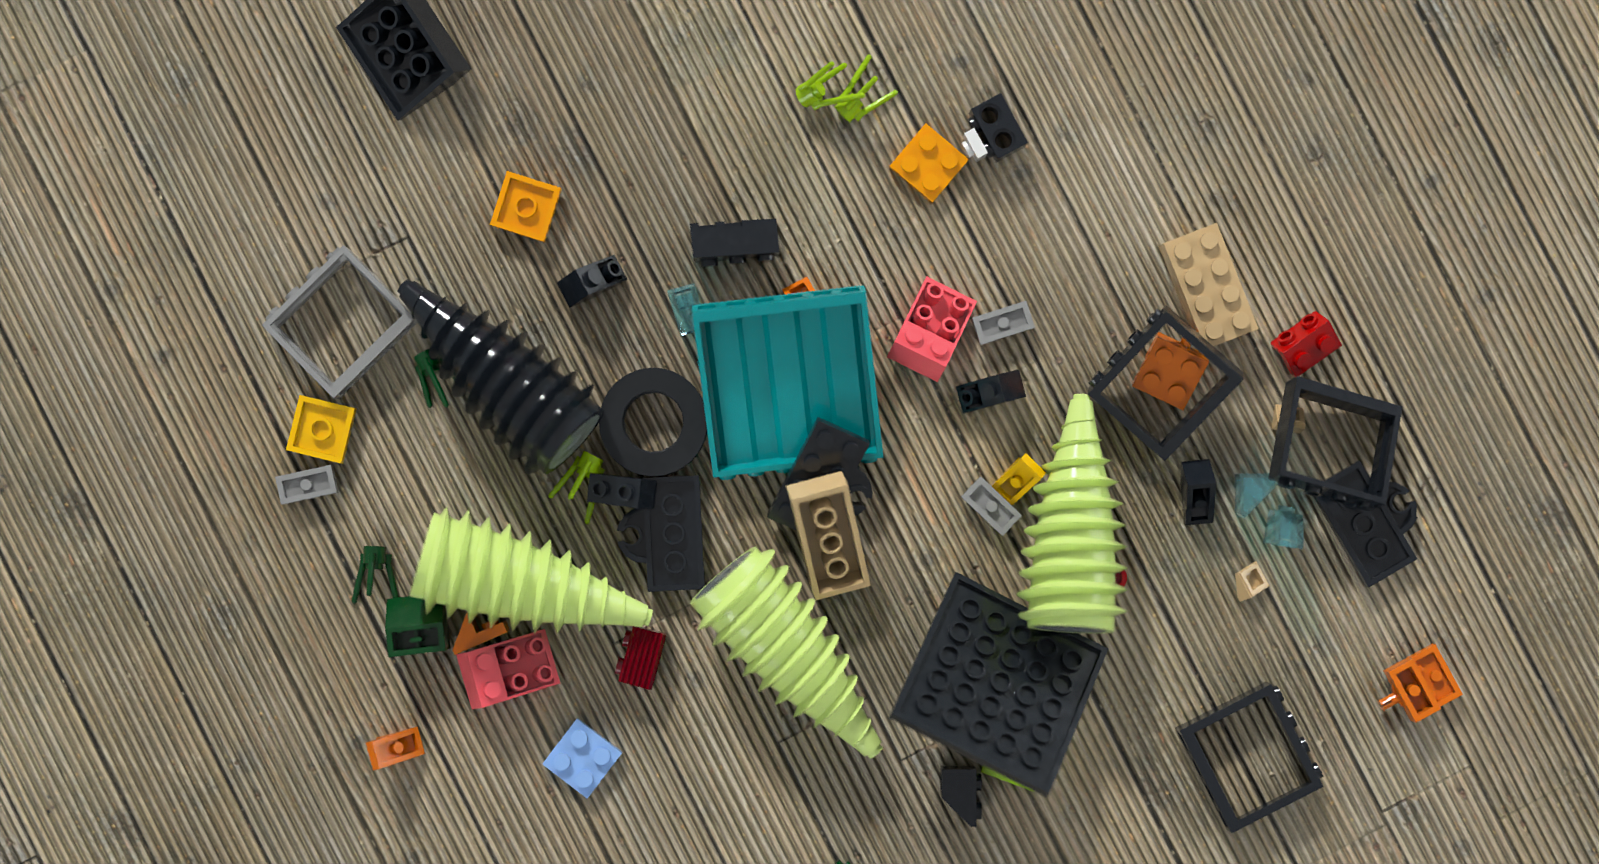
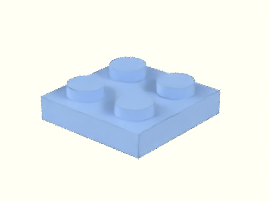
M577 718L542 764L588 799L622 754V751Z

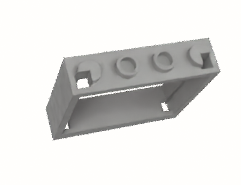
M344 245L330 252L326 256L328 261L321 268L315 267L306 276L307 281L300 288L298 286L293 288L285 297L287 301L280 308L276 306L270 310V314L262 324L283 348L334 399L338 400L418 323L416 319L412 318L409 309ZM349 261L402 316L333 382L280 327Z

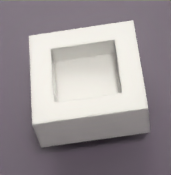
M975 128L964 133L962 137L964 142L961 145L968 158L973 156L976 162L985 158L988 152Z

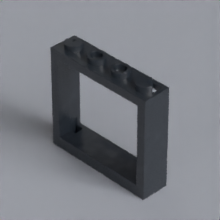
M1167 305L1161 311L1157 309L1154 313H1151L1146 320L1148 322L1147 326L1142 331L1139 329L1135 330L1126 341L1129 345L1122 352L1117 350L1107 361L1109 366L1103 373L1097 371L1088 382L1090 385L1088 395L1164 461L1244 380L1243 371ZM1167 323L1225 375L1160 442L1102 391Z
M1299 376L1287 381L1268 480L1278 482L1277 485L1282 488L1294 489L1296 487L1303 489L1304 493L1310 496L1325 495L1331 497L1330 500L1335 503L1347 504L1350 502L1357 504V508L1364 511H1374L1375 508L1386 505L1403 407ZM1299 398L1380 421L1368 493L1286 470Z
M1264 682L1175 728L1226 829L1231 833L1324 787L1320 780L1323 778L1321 769L1316 762H1311L1307 755L1310 752V748L1303 736L1299 738L1294 729L1297 727L1295 718L1290 711L1286 712L1281 704L1284 701V697L1277 686L1273 687L1268 682ZM1266 697L1309 781L1237 818L1194 733Z

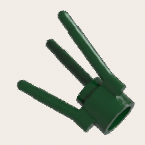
M427 349L414 357L417 364L414 368L419 376L427 407H432L426 377H430L443 406L448 408L449 403L436 376L439 373L443 360H431L429 358L430 349Z
M363 547V554H360V566L352 596L353 604L357 603L365 568L368 569L366 595L371 596L374 570H383V564L386 566L392 598L399 597L392 568V554H386L387 547Z

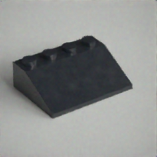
M365 0L336 27L397 121L402 120L453 86L471 70V67L426 0Z

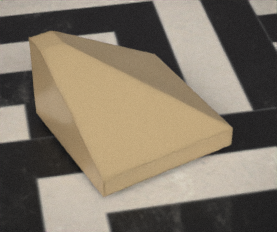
M1257 561L1235 573L1239 601L1250 599L1269 587Z

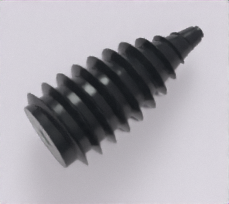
M407 279L400 285L397 290L400 294V299L411 312L412 318L416 319L422 328L421 337L429 339L432 344L429 350V358L431 360H443L439 370V377L443 380L455 377L451 389L452 396L462 397L468 394L465 403L466 413L474 414L482 411L479 420L480 429L486 430L497 427L494 435V443L496 445L512 442L509 450V458L511 460H517L524 456L527 457L524 466L526 474L539 470L544 474L551 473L570 458L591 435L602 419L604 410L590 399L594 384L582 389L574 385L578 370L565 376L558 371L562 357L546 362L541 358L545 344H541L533 349L524 346L528 332H522L515 337L506 334L509 320H505L497 326L488 323L490 310H486L477 316L467 311L468 303L460 307L446 300L447 296L443 298L416 281Z

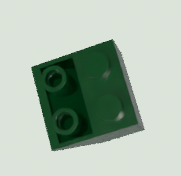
M410 596L387 599L385 632L388 658L451 649L446 605L436 603L427 614L425 600Z

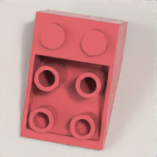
M926 276L887 358L938 382L977 301Z
M545 629L538 630L535 634L531 632L456 655L471 709L484 708L560 684Z

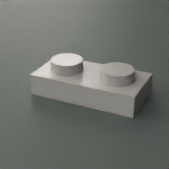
M1027 301L972 318L980 345L1035 328Z
M333 465L275 477L281 505L339 493Z
M981 476L961 496L1001 536L1022 516Z

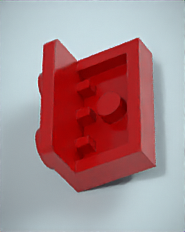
M1317 311L1304 316L1300 322L1280 333L1270 343L1272 348L1280 353L1289 372L1294 377L1300 376L1342 346L1330 321Z

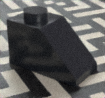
M1210 459L1181 462L1180 486L1185 526L1213 523L1216 480Z

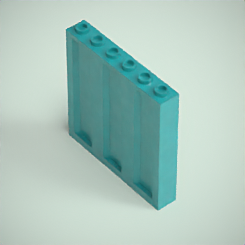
M864 285L692 305L713 478L719 477L721 480H729L740 474H748V476L755 477L763 475L766 471L774 470L777 473H788L817 417L869 440L870 445L861 460L862 463H873L877 461V458H884L867 296Z

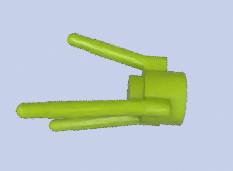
M870 54L865 57L840 96L850 94L871 60L872 56ZM873 76L858 93L866 94L878 80V77ZM893 90L862 110L860 108L864 104L860 99L838 103L834 108L849 123L853 119L859 121L864 115L896 96L898 91Z
M833 61L822 67L811 78L796 88V96L801 105L806 108L812 106L814 110L823 106L861 99L865 97V94L857 93L822 100L826 94L823 83L847 67L846 63H842L829 71L834 66Z
M583 451L581 457H576L573 465L555 485L548 497L553 498L576 471L579 475L568 494V499H573L584 478L589 479L590 473H604L605 469L601 468L604 461ZM588 502L585 524L590 523L595 505L593 502Z

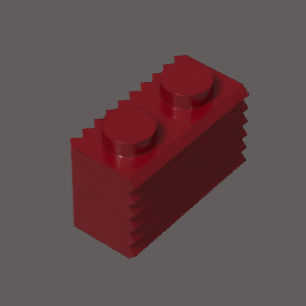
M633 626L632 631L627 629L622 646L627 647L624 658L619 657L615 669V674L620 675L618 681L652 690L667 633L645 627Z

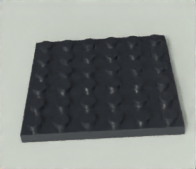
M955 572L889 718L1047 797L1051 792L1108 648L1079 633L1028 628L1027 621L1018 617V614L1028 610L1027 607Z

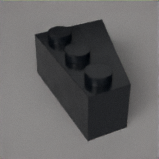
M776 218L742 220L741 222L726 224L723 221L715 222V225L699 226L698 223H690L693 259L695 264L701 263L702 268L718 266V261L729 260V265L745 264L747 258H757V262L774 261V256L780 255Z

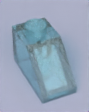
M1278 505V510H1269L1263 543L1303 550V515L1294 514L1295 508Z

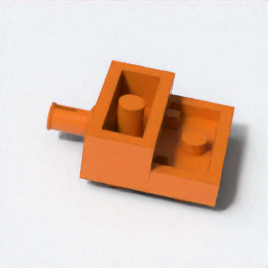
M1158 332L1145 355V360L1132 383V387L1184 410L1209 360L1198 350L1192 348L1191 344L1183 337L1179 342Z
M1432 643L1383 670L1391 685L1392 693L1378 700V704L1385 711L1398 703L1404 708L1410 721L1417 723L1441 710V706L1458 698L1463 693L1436 644Z

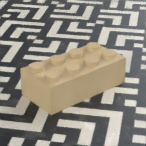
M1217 223L1165 242L1159 246L1188 324L1210 344L1216 346L1259 329Z
M842 471L787 485L786 488L807 576L815 601L871 586L848 484Z

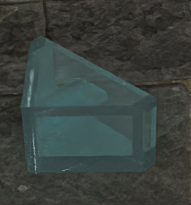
M695 283L667 290L680 335L683 336L695 332L692 305L701 304Z
M1235 474V514L1239 518H1245L1277 486L1278 482L1268 480L1269 474Z

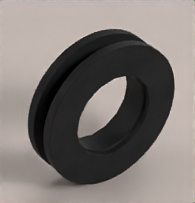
M644 368L625 375L611 387L601 405L604 414L599 422V430L606 450L622 467L640 475L664 476L681 470L698 455L707 436L704 402L700 393L686 378L667 369ZM659 393L670 397L677 403L682 412L683 427L679 438L672 446L662 451L650 452L640 449L631 442L626 432L625 417L628 408L636 399L645 394Z

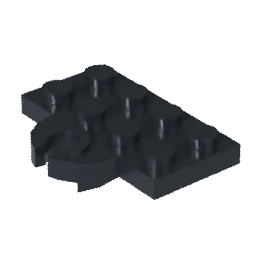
M817 417L767 513V518L796 530L786 486L842 471L850 494L854 491H861L866 498L872 499L870 477L865 469L858 466L870 445L869 440ZM852 501L855 516L866 509V504L862 501Z
M1356 461L1323 481L1368 493L1370 477L1361 461ZM1390 482L1386 505L1375 508L1374 511L1360 510L1357 508V504L1350 502L1347 504L1335 503L1330 500L1331 497L1325 495L1313 496L1362 582L1368 588L1417 560L1416 555L1403 535L1413 527L1418 518L1416 517V501L1407 502L1401 511L1396 510L1393 507L1394 497L1396 495H1406L1409 492L1406 487L1397 482Z
M700 475L642 478L656 480L653 509L635 508L623 516L617 531L623 532L627 528L633 527L638 530L639 539L634 544H629L624 540L619 541V548L626 557L634 562L646 563L648 592L702 589L705 586Z

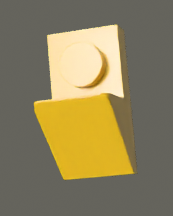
M1025 453L1022 457L1015 460L992 487L1006 501L1014 505L1043 478L1046 472Z

